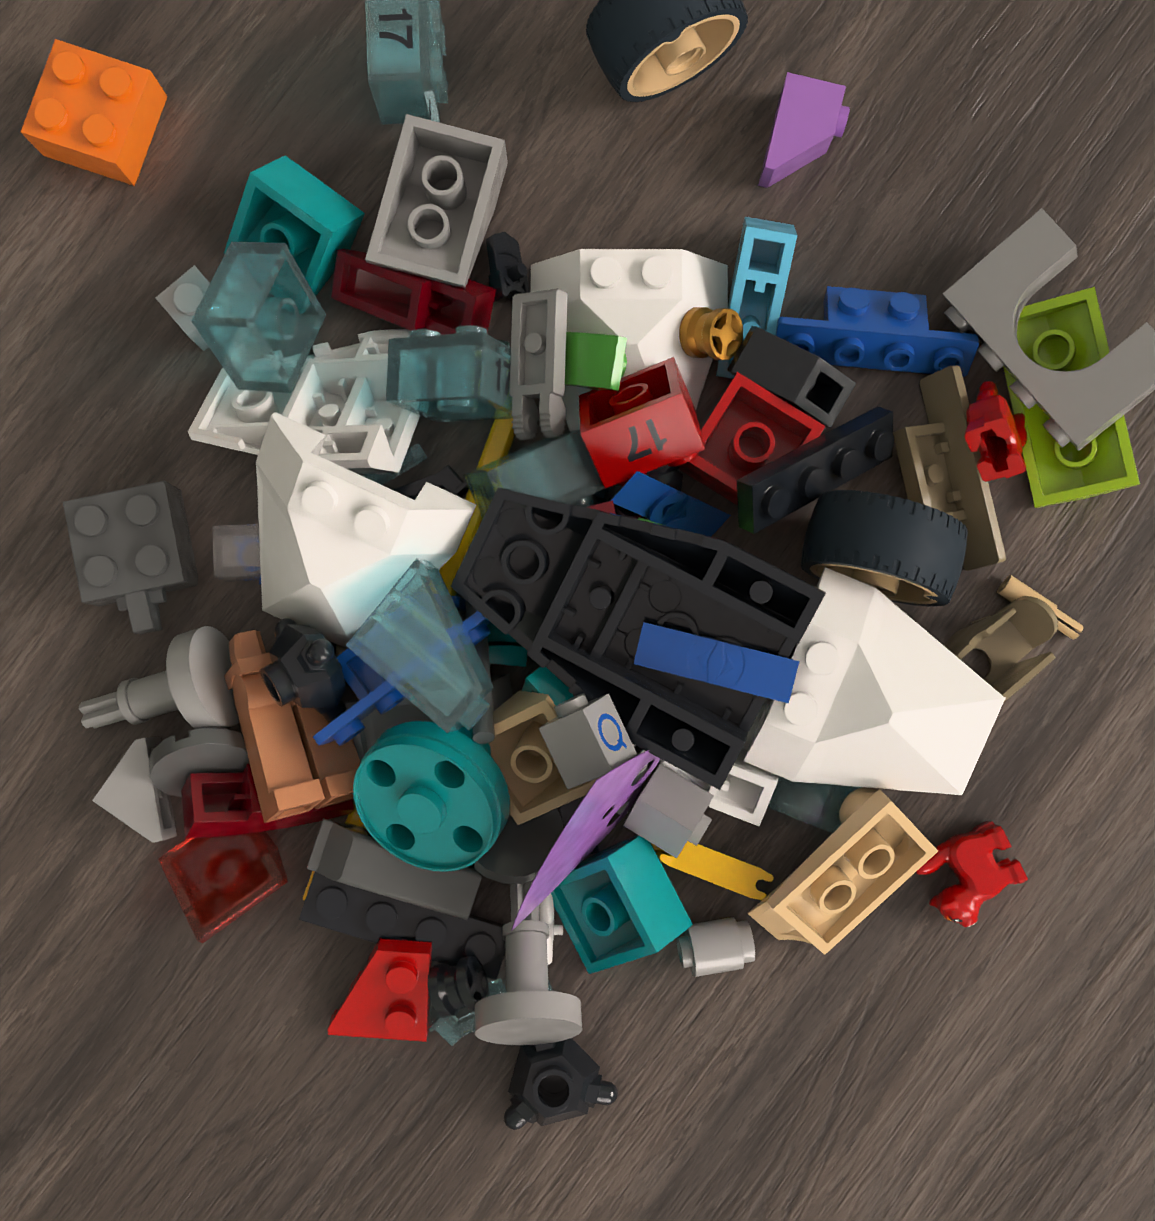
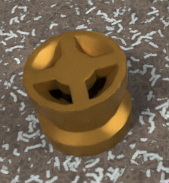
M693 307L685 314L680 325L679 339L682 349L692 358H707L709 356L715 360H730L737 353L743 340V324L740 316L736 311L728 308H719L713 311L708 307Z

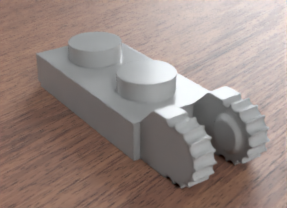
M558 288L515 294L513 296L509 397H512V429H514V434H516V438H519V440L536 437L535 434L538 432L537 421L539 420L541 432L547 438L560 437V435H563V430H565L566 407L561 396H564L568 293ZM534 399H540L539 410L536 406Z

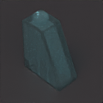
M416 558L346 646L446 733L459 730L462 726L470 730L489 709L490 704L485 698L494 687L438 568L430 561Z

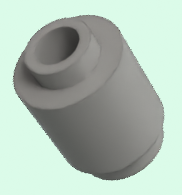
M734 917L694 923L684 931V936L677 937V950L681 967H690L694 977L743 969L744 963L755 961L754 939L747 920L736 922Z

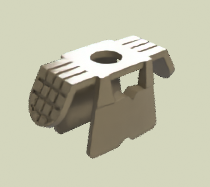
M1022 596L1002 607L994 615L973 621L971 624L958 630L948 639L944 646L960 660L973 649L983 652L988 658L989 670L982 679L1005 697L1004 704L1056 658L1052 652H1048L1018 662L1032 649L1052 638L1058 629V620L1054 611L1047 603L1036 597Z

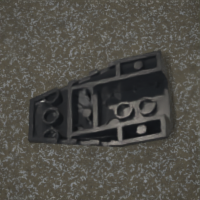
M502 487L497 488L451 584V587L501 632L505 635L509 634L528 651L527 655L542 668L546 667L570 688L568 691L573 696L584 693L589 702L609 693L632 744L645 751L649 750L648 752L718 790L721 789L745 745L748 732L767 698L635 665L634 660L643 622L789 658L796 643H800L826 594L825 591L723 539Z

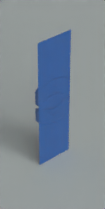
M638 471L612 499L614 504L646 517L649 521L710 537L731 516Z
M643 622L634 660L635 665L788 704L800 662Z

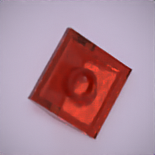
M266 831L220 837L187 838L158 859L197 941L201 943L210 939L288 882L279 850Z

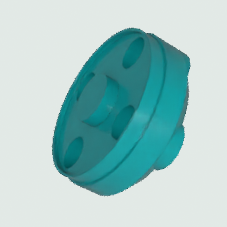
M410 721L388 728L365 753L354 777L353 797L355 806L368 832L384 849L395 857L426 870L440 872L455 871L466 868L478 861L493 846L504 829L510 813L508 786L500 768L491 757V747L489 743L479 744L473 740L472 728L468 727L453 729L449 726L429 721Z

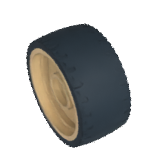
M599 0L587 20L586 35L598 64L619 96L627 102H643L663 96L710 69L741 38L747 27L746 24H748V15L742 0Z
M830 490L819 496L812 512L803 544L801 568L810 576L820 579L824 567H827L874 586L895 603L927 607L945 606L950 603L961 574L968 530L961 521H958L953 516L908 499L861 490Z

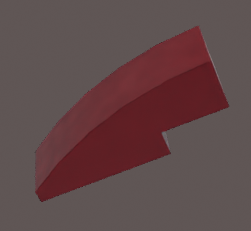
M344 248L337 251L331 293L332 299L413 332L427 328L466 345L487 337L496 289L469 279L464 289L367 263L365 260L366 252Z
M250 764L246 765L242 773H190L181 790L185 839L220 837L289 828L323 821V818L331 819L348 815L354 810L353 800L320 809H315L314 807L309 812L264 823Z

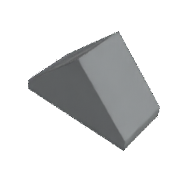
M161 737L134 740L92 800L152 843L177 836L171 797L154 786L149 773L150 755L152 750L161 743Z

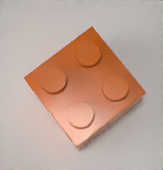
M55 39L21 133L45 157L135 186L168 96L151 70Z

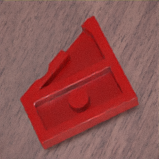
M380 939L371 952L365 968L359 971L351 984L348 995L343 1003L332 1014L328 1026V1035L427 1042L430 1017L428 974L431 968L432 942Z

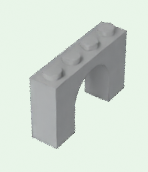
M1041 208L943 293L948 304L951 306L944 314L961 333H966L971 329L978 335V338L983 342L977 349L979 354L995 372L1003 366L1016 380L1009 386L1010 389L1028 409L1037 404L1050 419L1042 425L1062 448L1071 442L1079 451L1155 390V330L1146 322L1101 360L1091 366L1075 371L1050 370L1036 364L1025 355L1019 346L1017 338L1018 321L1024 306L1039 289L1078 257L1076 244Z

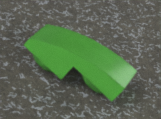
M566 332L565 386L619 391L620 380L627 366L625 354L627 338L605 334Z

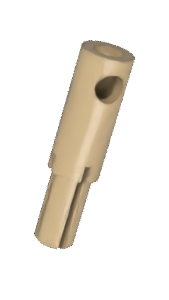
M1007 576L1001 583L997 593L1010 602L1022 596L1036 597L1047 603L1054 611L1057 619L1060 620L1058 621L1057 630L1071 639H1076L1079 636L1075 631L1082 633L1083 625L1057 609L1056 604L1014 576Z

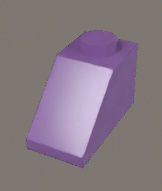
M787 72L780 93L758 186L765 188L772 186L824 155L833 136L842 138L850 107L842 105L846 86Z

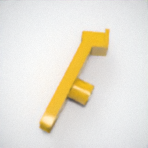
M687 841L678 857L675 858L651 843L660 862L749 898L763 900L767 895L756 888V882L758 880L772 882L774 879L772 874L760 867L700 844L695 846Z

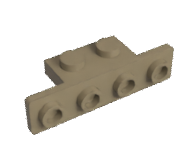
M958 365L948 366L920 380L929 424L904 427L893 432L908 500L943 511L958 519L967 527L968 535L963 567L966 571L1002 563L1006 560V554L989 484L982 480L977 468V462L980 459L979 448L977 452H970L964 437L967 428L966 411L969 407V400L962 371Z

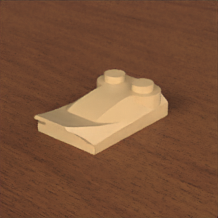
M862 787L849 793L839 810V820L842 825L777 888L747 912L748 915L776 939L810 943L825 955L938 852L930 841L878 788Z

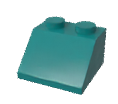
M285 155L250 172L224 254L296 307L304 310L335 272L337 251L343 248L351 249L365 213Z
M639 835L612 845L585 859L551 892L554 907L589 974L655 954L693 925L651 843Z

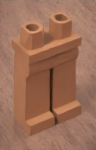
M252 630L235 634L229 641L232 666L224 677L228 690L233 689L235 706L264 823L309 812L314 807L315 809H320L354 800L353 782L361 761L353 739L342 746H339L336 741L319 746L313 736L331 722L327 721L314 708H302L293 701L282 707L279 706L271 696L261 676L260 669L271 664L272 661L270 653L265 651L260 631Z

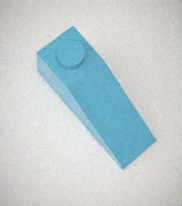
M751 217L744 218L728 302V309L736 311L742 320L743 340L751 326H757L776 335L777 321L780 318L797 239L794 225ZM734 357L730 360H718L716 376L731 379L735 377L727 371Z

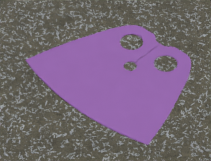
M649 750L595 781L539 869L517 913L512 930L622 820L642 791L643 783L657 766L660 758L649 753ZM653 760L652 765L644 776L631 786L639 772ZM626 802H629L621 815L607 827L614 814ZM614 805L610 813L602 819L605 813Z

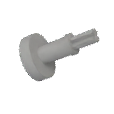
M210 626L178 634L171 641L167 651L166 671L140 679L131 678L122 681L116 692L81 702L78 709L83 714L81 719L82 725L85 728L93 727L95 729L122 720H127L129 723L137 725L149 721L152 717L179 710L184 719L195 729L201 727L228 728L237 725L239 718L233 689L228 690L224 677L232 666L229 640L219 630Z
M533 880L524 884H510L511 922L502 927V939L505 941L506 993L486 997L475 1004V1036L486 1042L504 1045L547 1044L573 1038L582 1032L580 999L571 994L549 991L547 960L549 925L539 920V905L512 930L517 913Z

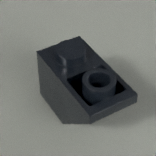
M751 326L727 368V371L735 376L739 372L828 428L832 427L856 385L854 381L819 356L757 326Z

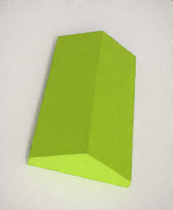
M1095 287L1024 306L1020 314L1017 326L1019 346L1029 359L1044 368L1054 371L1080 370L1093 365L1110 352ZM1003 366L1014 414L1023 413L1025 415L1027 441L1022 452L1035 508L1086 499L1140 485L1124 415L1081 450L1078 451L1071 442L1062 448L1042 425L1050 418L1037 404L1028 409L1009 387L1016 380Z

